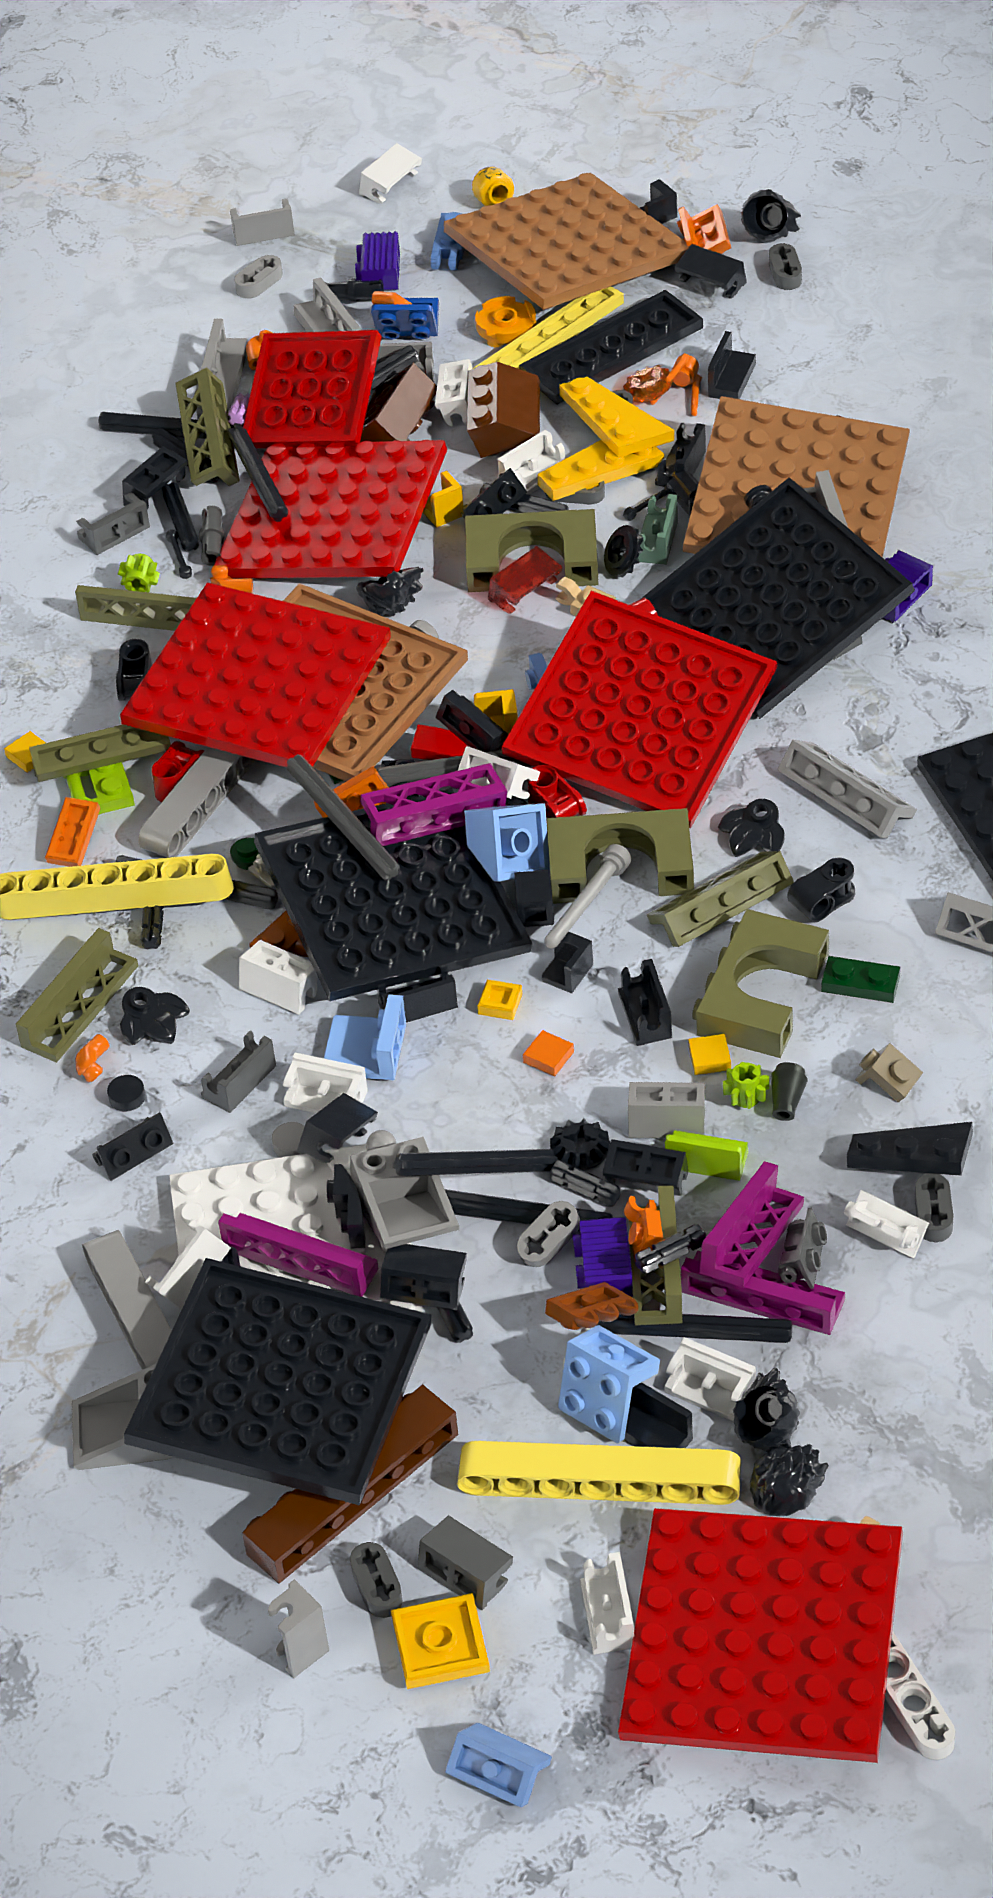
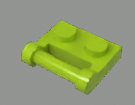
M122 762L63 776L67 780L72 798L98 802L101 808L99 814L135 806ZM90 776L96 798L89 799L86 797L80 777Z

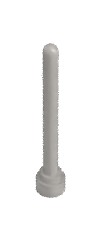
M612 844L606 848L600 856V869L545 937L544 943L546 947L550 949L557 947L611 876L621 875L631 863V856L626 848L618 844Z

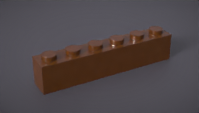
M423 1384L414 1392L404 1395L360 1505L299 1489L288 1491L265 1514L252 1519L242 1532L246 1555L280 1584L459 1434L456 1411Z

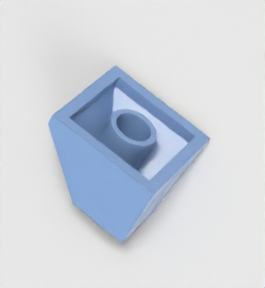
M545 803L464 810L467 846L493 881L515 879L514 872L550 871Z

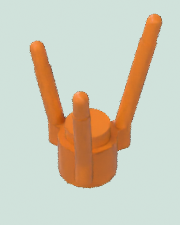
M686 353L679 356L665 381L651 398L650 404L654 405L672 382L680 387L691 384V415L696 416L699 385L702 377L697 374L699 371L698 361Z

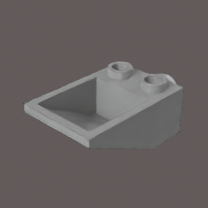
M378 1130L368 1137L366 1142L367 1151L350 1155V1175L359 1194L362 1213L384 1249L459 1230L458 1221L439 1175L401 1177L396 1174V1169L393 1168V1161H395L396 1155L399 1153L429 1152L424 1137L396 1143L394 1136L390 1132Z
M156 1364L72 1400L74 1468L84 1470L172 1458V1456L124 1444L125 1430Z

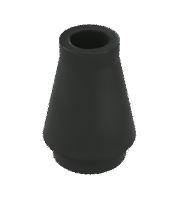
M780 1063L771 1073L772 1115L778 1120L790 1121L794 1119L796 1108L808 1082L805 1069L796 1063Z

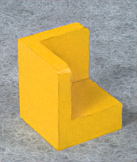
M447 470L440 473L442 490L429 496L423 510L425 516L436 528L462 517L460 514L463 511L462 486Z
M514 689L474 694V705L509 734L518 719Z

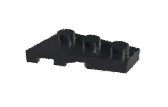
M973 1122L853 1134L847 1152V1168L962 1176L973 1135Z

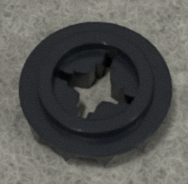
M623 525L617 528L610 536L604 552V565L609 574L623 578L626 573L633 572L634 564L639 563V554L643 552V549L640 547L643 537L639 535V529Z
M585 1118L580 1123H573L568 1119L564 1127H556L554 1136L550 1138V1149L554 1151V1155L558 1160L571 1164V1169L578 1167L586 1170L596 1167L606 1159L610 1146L608 1131L602 1130L599 1122L590 1124ZM578 1138H585L582 1147L577 1151L575 1143Z

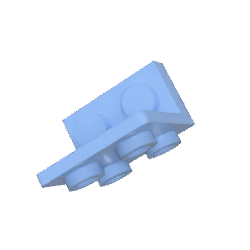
M388 995L386 1007L379 1010L378 1018L335 1015L324 1059L365 1067L366 1078L395 1080L406 1028L403 996Z
M597 1325L567 1342L558 1407L569 1416L610 1440L619 1443L625 1439L632 1387L656 1375L659 1370L660 1359Z

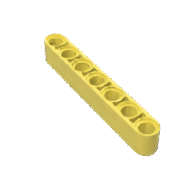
M219 854L7 872L0 874V918L13 920L135 909L146 906L154 907L155 905L169 906L213 902L229 897L234 887L226 859Z
M470 1441L461 1448L457 1485L464 1493L476 1496L725 1505L734 1503L739 1498L741 1459L734 1452L718 1449Z

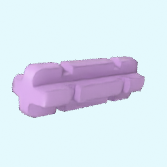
M239 393L235 397L228 412L230 416L228 422L232 426L235 423L243 425L250 398L249 393L245 396Z

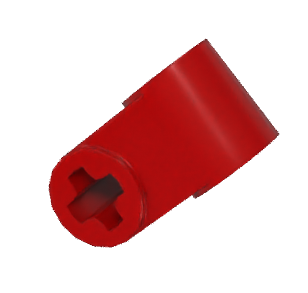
M174 741L163 756L152 766L154 792L158 801L163 802L205 750H192L187 748L181 741Z
M538 765L532 768L539 771L540 775L537 781L527 780L528 793L530 794L528 803H545L546 821L547 818L583 816L586 814V804L581 794L571 787L553 767Z

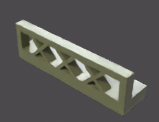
M206 367L175 383L191 482L198 486L218 476L228 486L239 482L240 479L234 445L228 436V430L231 429V426L228 422L229 415L223 382ZM198 384L199 388L192 399L188 398L186 390ZM197 407L201 408L203 413L197 423L191 422V417ZM201 432L206 433L207 438L201 448L196 447L195 442ZM205 457L211 458L212 467L200 472L199 467Z
M78 585L75 590L81 621L171 631L177 629L196 600L194 597Z
M122 724L29 747L35 777H37L38 782L165 752L171 743L169 736Z
M781 851L760 852L648 913L647 917L650 924H663L672 946L680 947L794 883V880Z
M98 928L16 1022L21 1048L57 1063L139 966L137 959L114 950L110 932ZM111 961L123 966L118 972L103 974V970ZM98 986L103 987L102 992L98 996L83 999V993L87 989ZM82 1010L83 1014L78 1020L62 1022V1018L66 1013ZM62 1035V1039L54 1048L42 1044L46 1037Z
M658 1186V1206L656 1210L660 1211L663 1239L677 1233L674 1187ZM628 1220L629 1231H630V1228H631V1225L633 1224V1222H631L630 1220ZM630 1245L633 1298L639 1305L637 1313L634 1314L635 1325L682 1323V1290L679 1258L664 1266H661L660 1263L658 1264L659 1268L652 1272L662 1277V1279L652 1286L641 1279L646 1274H643L637 1268L633 1245ZM655 1299L664 1305L666 1310L642 1311V1307L650 1300Z

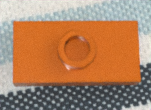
M65 797L45 856L48 863L68 867L82 865L101 809L98 802Z

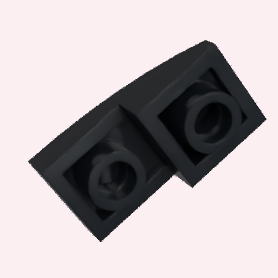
M334 1164V1180H327V1202L334 1203L336 1218H341V1232L348 1233L350 1249L366 1248V1236L358 1191L342 1164Z

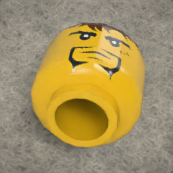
M490 166L479 170L474 176L472 191L474 196L484 206H488L513 197L514 184L512 179L500 168Z

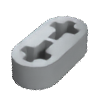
M274 255L262 256L239 272L234 279L237 295L242 298H254L279 281L283 275L280 258Z
M566 1201L552 1203L521 1234L517 1242V1249L525 1264L530 1267L544 1266L570 1241L573 1234L577 1233L580 1227V1218L572 1204ZM569 1213L568 1219L570 1224L567 1227L560 1224L551 1232L556 1225L554 1216L556 1214L565 1216ZM547 1236L541 1244L543 1253L539 1255L533 1252L528 1255L530 1250L527 1244L531 1241L537 1244Z

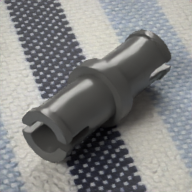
M213 505L207 506V510L205 508L202 510V528L199 531V541L202 543L201 561L208 566H214L216 556H221V544L225 539L224 530L221 528L222 510Z

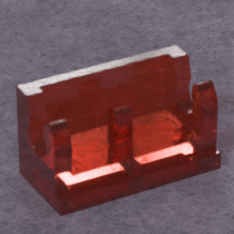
M535 546L490 578L488 600L491 603L494 602L508 614H511L516 610L513 605H517L520 599L545 581L550 584L555 583L557 578L554 575L557 576L562 572V566L540 547Z

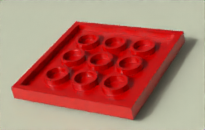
M378 330L263 333L243 426L247 430L255 448H267L273 444L281 443L285 444L286 447H298L303 443H313L315 447H327L331 443L357 446L361 440L382 337Z

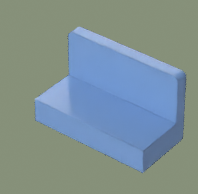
M476 1723L457 1733L445 1773L518 1807H523L528 1804L537 1773L550 1765L552 1756L483 1724Z

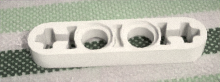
M892 1631L889 1662L900 1664L904 1668V1672L899 1677H887L885 1699L917 1750L928 1759H944L954 1749V1725ZM914 1695L921 1697L926 1705L919 1711H910L902 1705V1701L907 1696ZM929 1719L930 1728L936 1736L943 1735V1742L938 1743L934 1738L928 1740V1726L925 1722Z

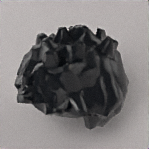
M771 189L752 193L742 205L741 222L750 236L761 241L773 242L778 238L787 237L788 231L796 232L800 229L796 223V218L801 217V214L796 211L793 204L783 199L782 195L773 192Z
M418 566L401 569L399 572L392 571L387 577H380L378 581L369 580L358 583L356 590L371 612L380 616L385 614L395 616V613L405 611L404 606L406 607L408 602H415L413 594L422 590L423 586L418 580L421 578V573L424 570Z
M773 1368L765 1376L763 1373H758L745 1398L736 1401L735 1408L733 1409L735 1416L733 1421L735 1425L734 1431L739 1440L745 1444L752 1445L754 1448H760L767 1453L770 1449L790 1448V1438L799 1424L798 1417L800 1412L797 1408L796 1397L788 1389L787 1381L784 1379L780 1380V1371L777 1368Z
M811 1444L770 1449L768 1453L764 1454L754 1464L750 1480V1492L754 1500V1506L759 1510H763L769 1516H789L799 1510L806 1509L817 1494L816 1489L824 1482L825 1472L829 1467L827 1462L819 1463L820 1451L812 1449Z

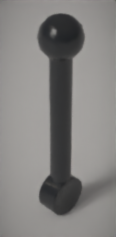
M667 484L662 491L654 495L656 501L670 494L667 490ZM649 499L634 508L627 507L623 513L624 518L629 521L633 520L638 512L648 507Z
M169 530L166 532V539L171 542L179 562V575L183 579H188L192 576V569L186 565L177 542L178 533L175 530Z

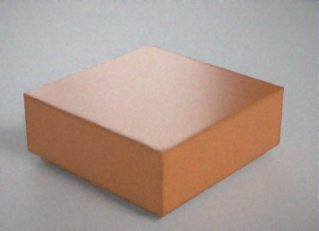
M542 1030L523 1053V1063L555 1077L574 1053V1044Z

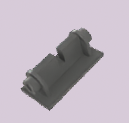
M812 1208L807 1209L805 1220L796 1219L788 1225L784 1243L786 1252H782L778 1273L784 1282L793 1283L795 1280L805 1279L810 1289L814 1288L817 1272L821 1270L822 1247L827 1243L825 1226L822 1222H818Z

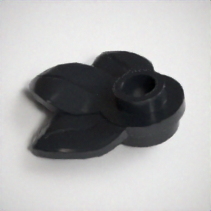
M756 799L750 802L746 808L729 811L722 817L718 825L720 831L731 833L729 843L735 857L749 852L758 845L764 852L780 851L785 840L784 829L778 823V807L768 799ZM759 812H767L764 816H756Z
M146 987L131 988L124 994L122 999V1009L125 1014L120 1022L121 1033L131 1045L137 1044L145 1035L171 1044L176 1036L177 1026L175 1019L187 1016L190 1013V1009L184 1000L169 992L154 993ZM142 1000L145 1001L146 1004L138 1005L134 1001Z

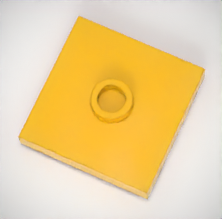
M473 1593L391 1610L407 1689L490 1672Z

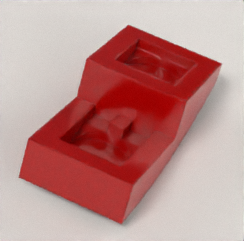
M418 724L411 745V757L435 760L462 756L468 745L450 730Z

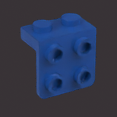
M404 298L412 304H375L371 306V315L375 329L378 330L383 338L397 339L400 336H412L416 339H427L430 336H438V298Z

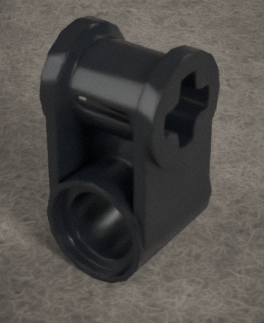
M130 639L120 646L119 665L116 673V690L119 701H124L126 697H132L152 666L149 646L141 639Z
M840 857L828 860L811 873L798 878L790 886L787 893L788 901L812 922L823 920L830 913L854 899L855 886L851 882L854 876V865L851 861Z

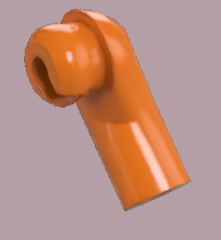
M375 291L372 294L373 305L412 304L395 292Z
M262 330L258 336L253 337L246 344L247 360L252 370H256L263 333H272L269 330Z
M217 565L211 568V583L253 593L252 578L233 579L228 576V567L225 565Z
M100 1034L94 1036L76 1055V1072L79 1076L83 1075L87 1082H93L103 1072L102 1067L95 1061L110 1047L109 1042L104 1036Z

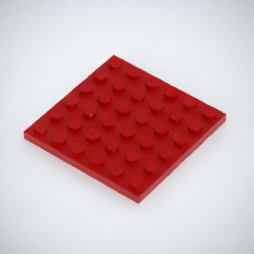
M445 440L363 441L357 446L331 443L327 447H315L313 443H303L298 447H286L285 444L281 443L267 447L262 461L288 509V515L282 518L281 522H275L269 516L251 481L221 548V556L217 557L214 566H227L228 576L231 578L387 577L392 571L399 572L447 453Z
M207 582L120 713L121 724L287 767V761L290 758L299 754L313 767L391 639L390 628Z
M591 590L502 745V754L534 767L538 765L551 766L562 778L645 811L687 808L689 828L691 829L777 669V661Z
M654 1508L618 1734L620 1740L878 1763L903 1540L902 1526Z

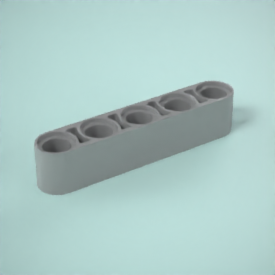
M208 747L144 823L139 834L140 847L167 858L177 857L252 766L255 759Z
M116 1230L82 1244L88 1265L141 1369L143 1370L156 1364L172 1330L148 1284L145 1283L146 1280L121 1232Z

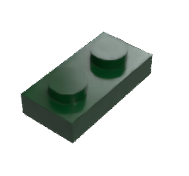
M828 956L821 982V992L894 1003L901 967Z

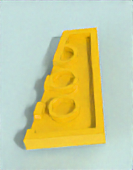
M589 377L576 378L559 385L560 396L618 458L674 441V430Z
M599 440L537 474V485L554 501L573 495L584 488L588 490L597 487L599 482L602 481L606 484L658 467L659 462L664 458V453L657 447H652L618 458L602 440Z

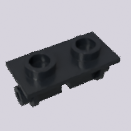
M509 468L506 472L501 473L498 479L468 505L465 504L460 514L464 519L465 516L503 514L524 496L527 490L513 470Z
M159 1112L150 1118L146 1117L144 1122L105 1145L97 1146V1151L92 1156L98 1166H104L109 1180L112 1181L174 1143L163 1116Z

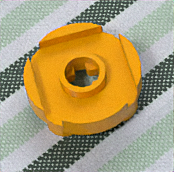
M500 296L487 300L482 304L483 309L479 313L477 310L475 314L476 330L482 338L487 340V344L491 347H501L504 344H509L536 326V311L533 305L524 300V304L516 302L513 296Z

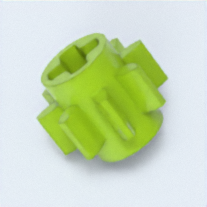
M141 553L128 555L127 561L120 563L118 575L122 576L120 584L130 591L150 592L151 585H157L160 575L156 571L157 562H153L148 555Z
M741 1062L733 1069L728 1068L726 1070L727 1080L723 1081V1095H731L732 1106L737 1105L742 1108L751 1109L759 1101H766V1090H769V1076L761 1075V1065L756 1066L752 1063Z

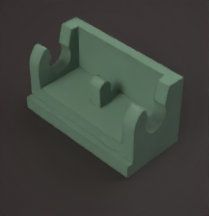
M668 494L665 504L666 508L657 507L655 504L656 497L652 495L648 502V514L645 516L640 534L643 537V542L640 545L643 552L639 554L638 559L639 562L667 565L678 524L677 495Z

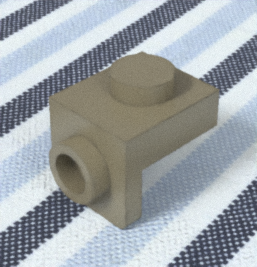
M889 1043L879 1052L873 1048L861 1060L859 1066L863 1070L855 1080L859 1084H863L871 1078L894 1100L900 1102L907 1096L923 1072Z

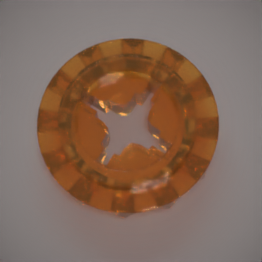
M656 365L653 368L646 366L644 370H636L635 375L627 377V383L623 388L624 391L629 392L633 396V402H649L665 394L672 386L673 379L671 382H666L665 380L670 373L668 368H661L660 365Z

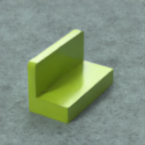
M674 1130L673 1135L666 1136L665 1149L686 1152L690 1173L740 1181L748 1155V1142Z

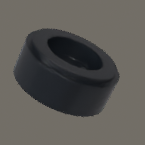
M134 1075L118 1076L109 1083L107 1088L111 1106L119 1111H132L140 1107L146 1097L142 1080Z

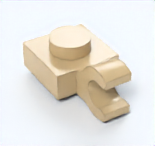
M563 577L556 584V588L562 590L556 597V600L561 604L570 605V614L577 616L591 590L616 600V597L589 585L582 591L572 579Z

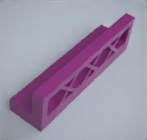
M491 763L361 794L360 802L371 820L370 833L382 846L466 826L464 810L506 806L507 789ZM486 777L490 785L479 786L471 783V781ZM450 786L459 789V791L447 794L439 791V789ZM413 794L427 797L425 801L421 802L406 799L407 796ZM386 802L394 805V807L378 812L374 804Z
M764 1161L702 1243L700 1274L743 1288L785 1232L788 1225L799 1213L804 1205V1196L776 1187L778 1165ZM775 1201L788 1207L773 1209L770 1203ZM770 1222L773 1227L757 1229L755 1224ZM755 1242L758 1247L742 1250L739 1244ZM740 1263L742 1270L739 1272L723 1265Z
M223 1213L218 1221L222 1241L229 1247H235L239 1256L352 1295L362 1297L379 1269L378 1260L243 1213H239L237 1217Z
M697 1250L694 1259L685 1258L681 1267L682 1293L768 1318L789 1319L792 1321V1325L831 1335L845 1301V1292L818 1284H814V1288L810 1289L807 1282L800 1279L795 1280L793 1283H786L781 1279L779 1273L762 1268H757L742 1288L700 1274L702 1251ZM740 1263L723 1265L739 1272L742 1270Z

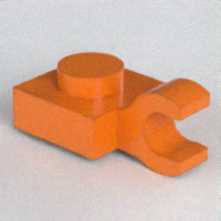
M630 1196L624 1207V1214L628 1220L633 1222L629 1231L628 1241L630 1245H633L635 1259L637 1252L647 1247H650L652 1250V1245L663 1239L660 1211L656 1210L657 1206L654 1200L649 1199L646 1207L643 1209L636 1204L635 1196Z

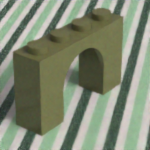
M595 509L465 516L468 593L501 591L500 566L502 560L513 550L531 545L545 546L557 551L564 559L565 577L572 579L578 586L599 585Z
M687 808L547 818L553 904L574 902L587 885L586 870L589 863L595 856L604 852L612 844L639 850L652 859L657 871L659 896L683 895L694 889V868Z
M746 909L741 921H736L732 927L729 946L723 947L720 951L716 972H711L707 978L703 999L698 998L695 1002L692 1019L696 1020L697 1036L706 1037L725 1034L727 1044L781 1058L793 1032V1008L752 997L738 987V983L747 975L766 969L781 970L817 980L829 955V930Z

